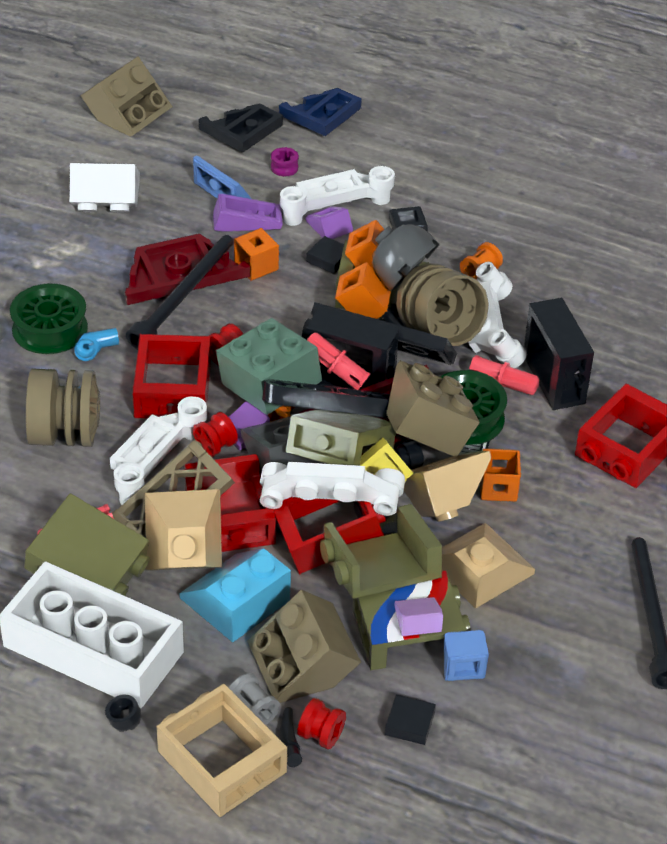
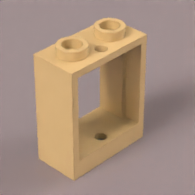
M225 684L220 685L211 692L208 691L201 694L194 703L178 713L168 715L161 724L156 726L158 752L219 817H222L287 773V746ZM223 720L253 752L213 778L184 745Z

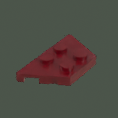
M199 233L136 247L134 265H132L129 274V286L125 290L126 304L131 305L169 296L211 250L214 244ZM227 251L193 290L250 277V266L245 261L238 264L229 258V251Z

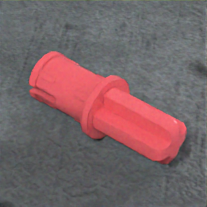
M314 332L307 339V341L318 348L319 362L328 368L327 373L333 372L352 388L359 390L371 373L365 371L345 355L347 353L346 350L341 352L318 333Z
M475 355L469 367L472 371H478L493 377L504 387L529 395H534L539 386L537 375L512 368L508 362L501 364Z

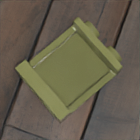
M317 409L291 415L285 452L327 464L360 466L362 453L368 451L382 438L393 448L396 433L390 421L368 415Z
M70 493L26 549L24 568L34 574L46 561L126 596L129 589L127 583L133 575L140 577L150 561V557L147 556L149 540Z

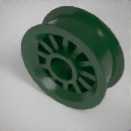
M40 284L25 289L13 299L10 305V316L14 322L12 334L15 341L22 348L39 354H56L74 348L81 336L88 331V323L85 318V299L75 289L61 284Z
M459 370L440 376L441 378L450 376L463 386L462 391L473 404L472 409L480 422L465 445L486 443L498 436L505 424L504 411L507 406V394L503 386L493 377L478 371Z

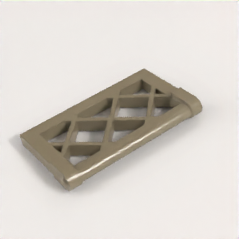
M194 439L123 505L113 511L112 515L115 520L145 537V493L155 492L169 478H171L169 492L177 490L178 478L196 477L194 490H201L203 476H214L217 480L206 490L219 489L220 496L235 482L203 449L202 444ZM194 456L198 459L197 469L179 470ZM142 503L140 520L129 521L127 516Z

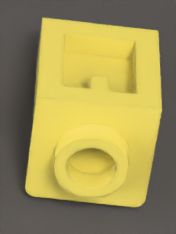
M384 438L379 440L361 456L360 466H365L366 471L373 475L380 469L391 468L403 473L406 482L407 478L413 474Z

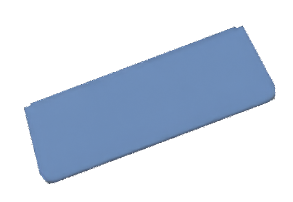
M199 156L193 157L195 184L218 198V194H226L252 199L238 182Z

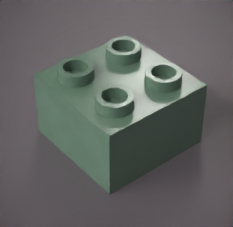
M273 318L262 322L257 327L216 350L222 384L266 415L282 405L262 400L265 380L274 379L308 384H318L322 381L318 348Z

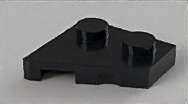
M260 103L247 106L244 109L224 112L223 119L210 121L207 116L199 119V130L241 152H245L283 125L282 114Z

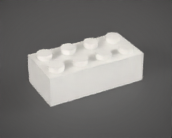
M46 561L0 613V626L4 647L113 697L130 695L136 699L140 709H142L184 653L183 623L181 620Z

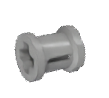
M254 674L242 675L229 687L265 725L271 722L278 714L279 701L274 696H268L259 687V680Z

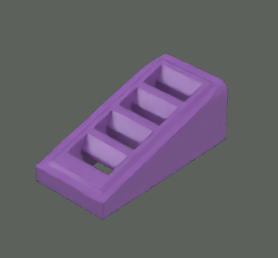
M218 194L213 212L215 231H248L259 228L272 230L282 228L280 204Z

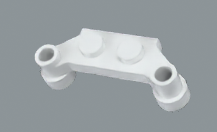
M377 166L370 170L369 175L357 173L353 169L296 182V187H286L280 192V207L283 209V221L290 226L299 225L302 222V216L307 211L366 197L371 198L375 204H387L390 201L391 189L394 187L395 173L389 167Z
M485 262L477 268L476 276L478 277L477 280L486 290L489 303L487 319L481 331L468 343L475 353L481 350L495 355L501 364L508 362L510 367L517 368L525 361L527 352L518 340L512 339L507 331L504 330L498 303L499 300L504 299L510 294L513 285L506 274L499 272L492 262Z
M186 397L178 403V413L160 417L152 414L110 457V467L114 470V485L119 492V501L122 505L145 485L144 479L182 438L194 440V425L205 422L207 419V405L203 399L199 397Z
M270 462L262 468L260 503L266 508L277 509L282 506L283 500L290 497H298L304 500H313L315 498L333 499L341 502L367 501L374 504L373 509L375 512L389 516L396 513L398 498L404 492L405 476L400 471L391 468L380 469L373 475L366 471L365 466L288 462V465L278 462Z

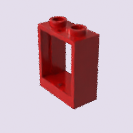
M140 334L133 385L134 418L148 419L152 414L160 417L178 413V403L186 397H199L207 405L211 367L210 336ZM148 364L199 365L197 384L146 383Z
M626 383L579 429L575 455L614 476L616 479L637 488L667 457V404ZM617 419H620L654 438L638 454L604 436L603 433Z
M290 497L283 500L280 508L273 509L299 574L325 564L320 550V541L325 540V533L302 541L294 520L340 502L339 500L316 498L304 500L298 497ZM357 501L364 516L336 527V530L346 544L384 536L380 524L386 522L384 515L374 511V504L367 501Z

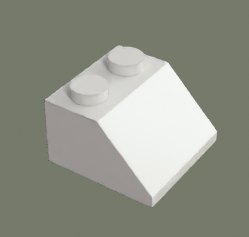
M70 163V203L73 206H78V211L95 212L97 211V206H110L111 212H129V207H137L140 172L135 164Z

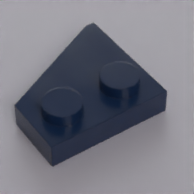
M334 88L321 94L303 97V104L290 106L287 102L281 103L279 105V113L290 121L318 134L327 136L361 109L362 98L339 88Z

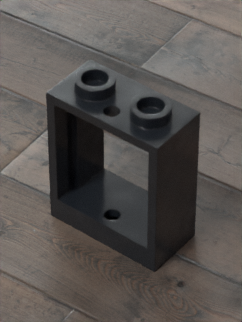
M562 297L529 303L524 349L527 352L525 360L532 373L538 376L539 386L552 410L586 404L594 357L592 347Z
M320 306L312 319L308 318L305 321L302 338L306 340L315 332L324 339L329 338L373 351L372 367L356 363L365 371L371 373L360 389L394 377L397 365L399 328ZM320 363L322 383L354 389L333 372L327 373L328 368Z

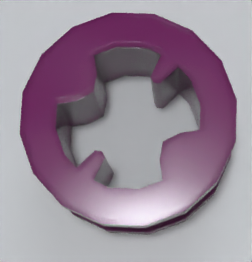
M287 147L275 149L271 153V171L283 177L294 175L299 168L298 152Z

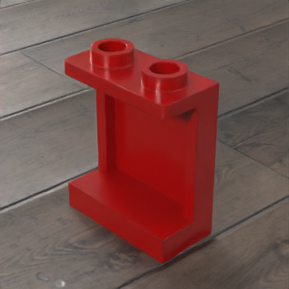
M252 454L216 459L215 461L235 482L220 496L222 552L276 544V518L274 510L269 508L262 509L258 505V499L262 491L258 455ZM198 462L185 464L184 470L197 469ZM203 476L201 490L208 489L217 479L214 476ZM185 477V491L194 490L196 477Z

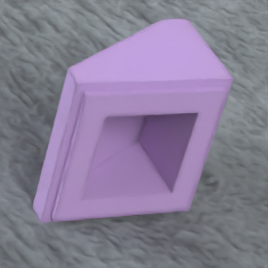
M434 597L395 601L394 605L402 636L442 632L443 612Z

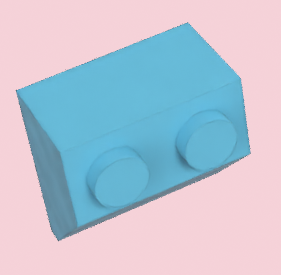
M264 548L239 552L223 562L222 568L213 569L180 592V599L233 643L290 601L291 570Z

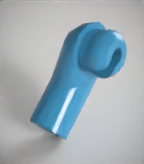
M112 328L84 333L75 345L74 353L76 357L82 361H90L95 358L102 348L119 345L117 329Z

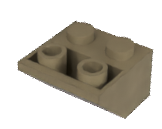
M139 56L80 95L97 121L130 137L173 107Z
M401 360L398 362L386 413L395 433L457 457L480 422L472 409L473 404L466 398L462 391L463 386L457 380L450 376H444V378L436 376L427 367L419 363L410 365Z
M300 590L247 640L271 696H274L279 703L334 688L361 663L333 603L304 590Z

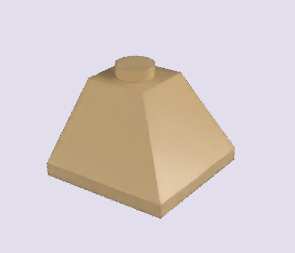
M490 451L460 453L457 457L451 456L412 469L413 474L407 478L404 492L422 517H436L437 522L458 516L457 509L470 505L491 460Z
M219 489L145 493L146 538L149 540L147 556L150 557L146 570L222 568Z
M486 523L442 547V571H447L451 585H457L459 593L475 609L535 574V568Z

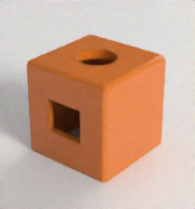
M259 228L234 238V261L238 264L243 261L248 263L250 266V277L248 279L250 281L279 269V245L263 228Z
M483 449V451H490L491 460L480 481L481 500L516 502L518 500L521 478L520 451ZM493 460H507V466L492 467ZM500 484L506 488L503 491H496L493 489V485Z

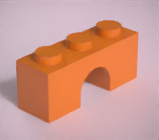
M377 220L349 233L345 255L354 264L355 268L340 275L335 299L347 311L375 319L380 318L387 312L391 291L379 280L372 266V255L379 245L375 239L384 230Z

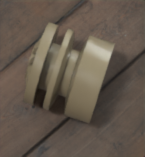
M425 263L414 268L403 279L398 290L396 306L399 318L407 328L448 338L452 346H460L471 341L481 331L487 319L489 303L486 290L478 280L440 264Z
M31 369L26 394V434L28 444L54 446L58 430H64L67 445L74 446L77 430H80L82 446L93 447L95 433L100 421V391L96 383L95 371L85 370L82 386H79L77 371L70 370L66 386H60L57 370Z

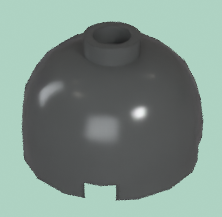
M407 224L401 225L395 230L388 226L375 239L379 245L372 255V266L379 280L389 291H392L401 285L403 279L424 261V256L428 259L440 244L430 233L419 226Z

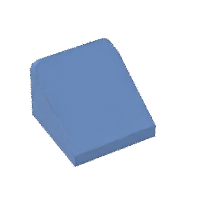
M483 631L445 633V681L485 678L489 653Z

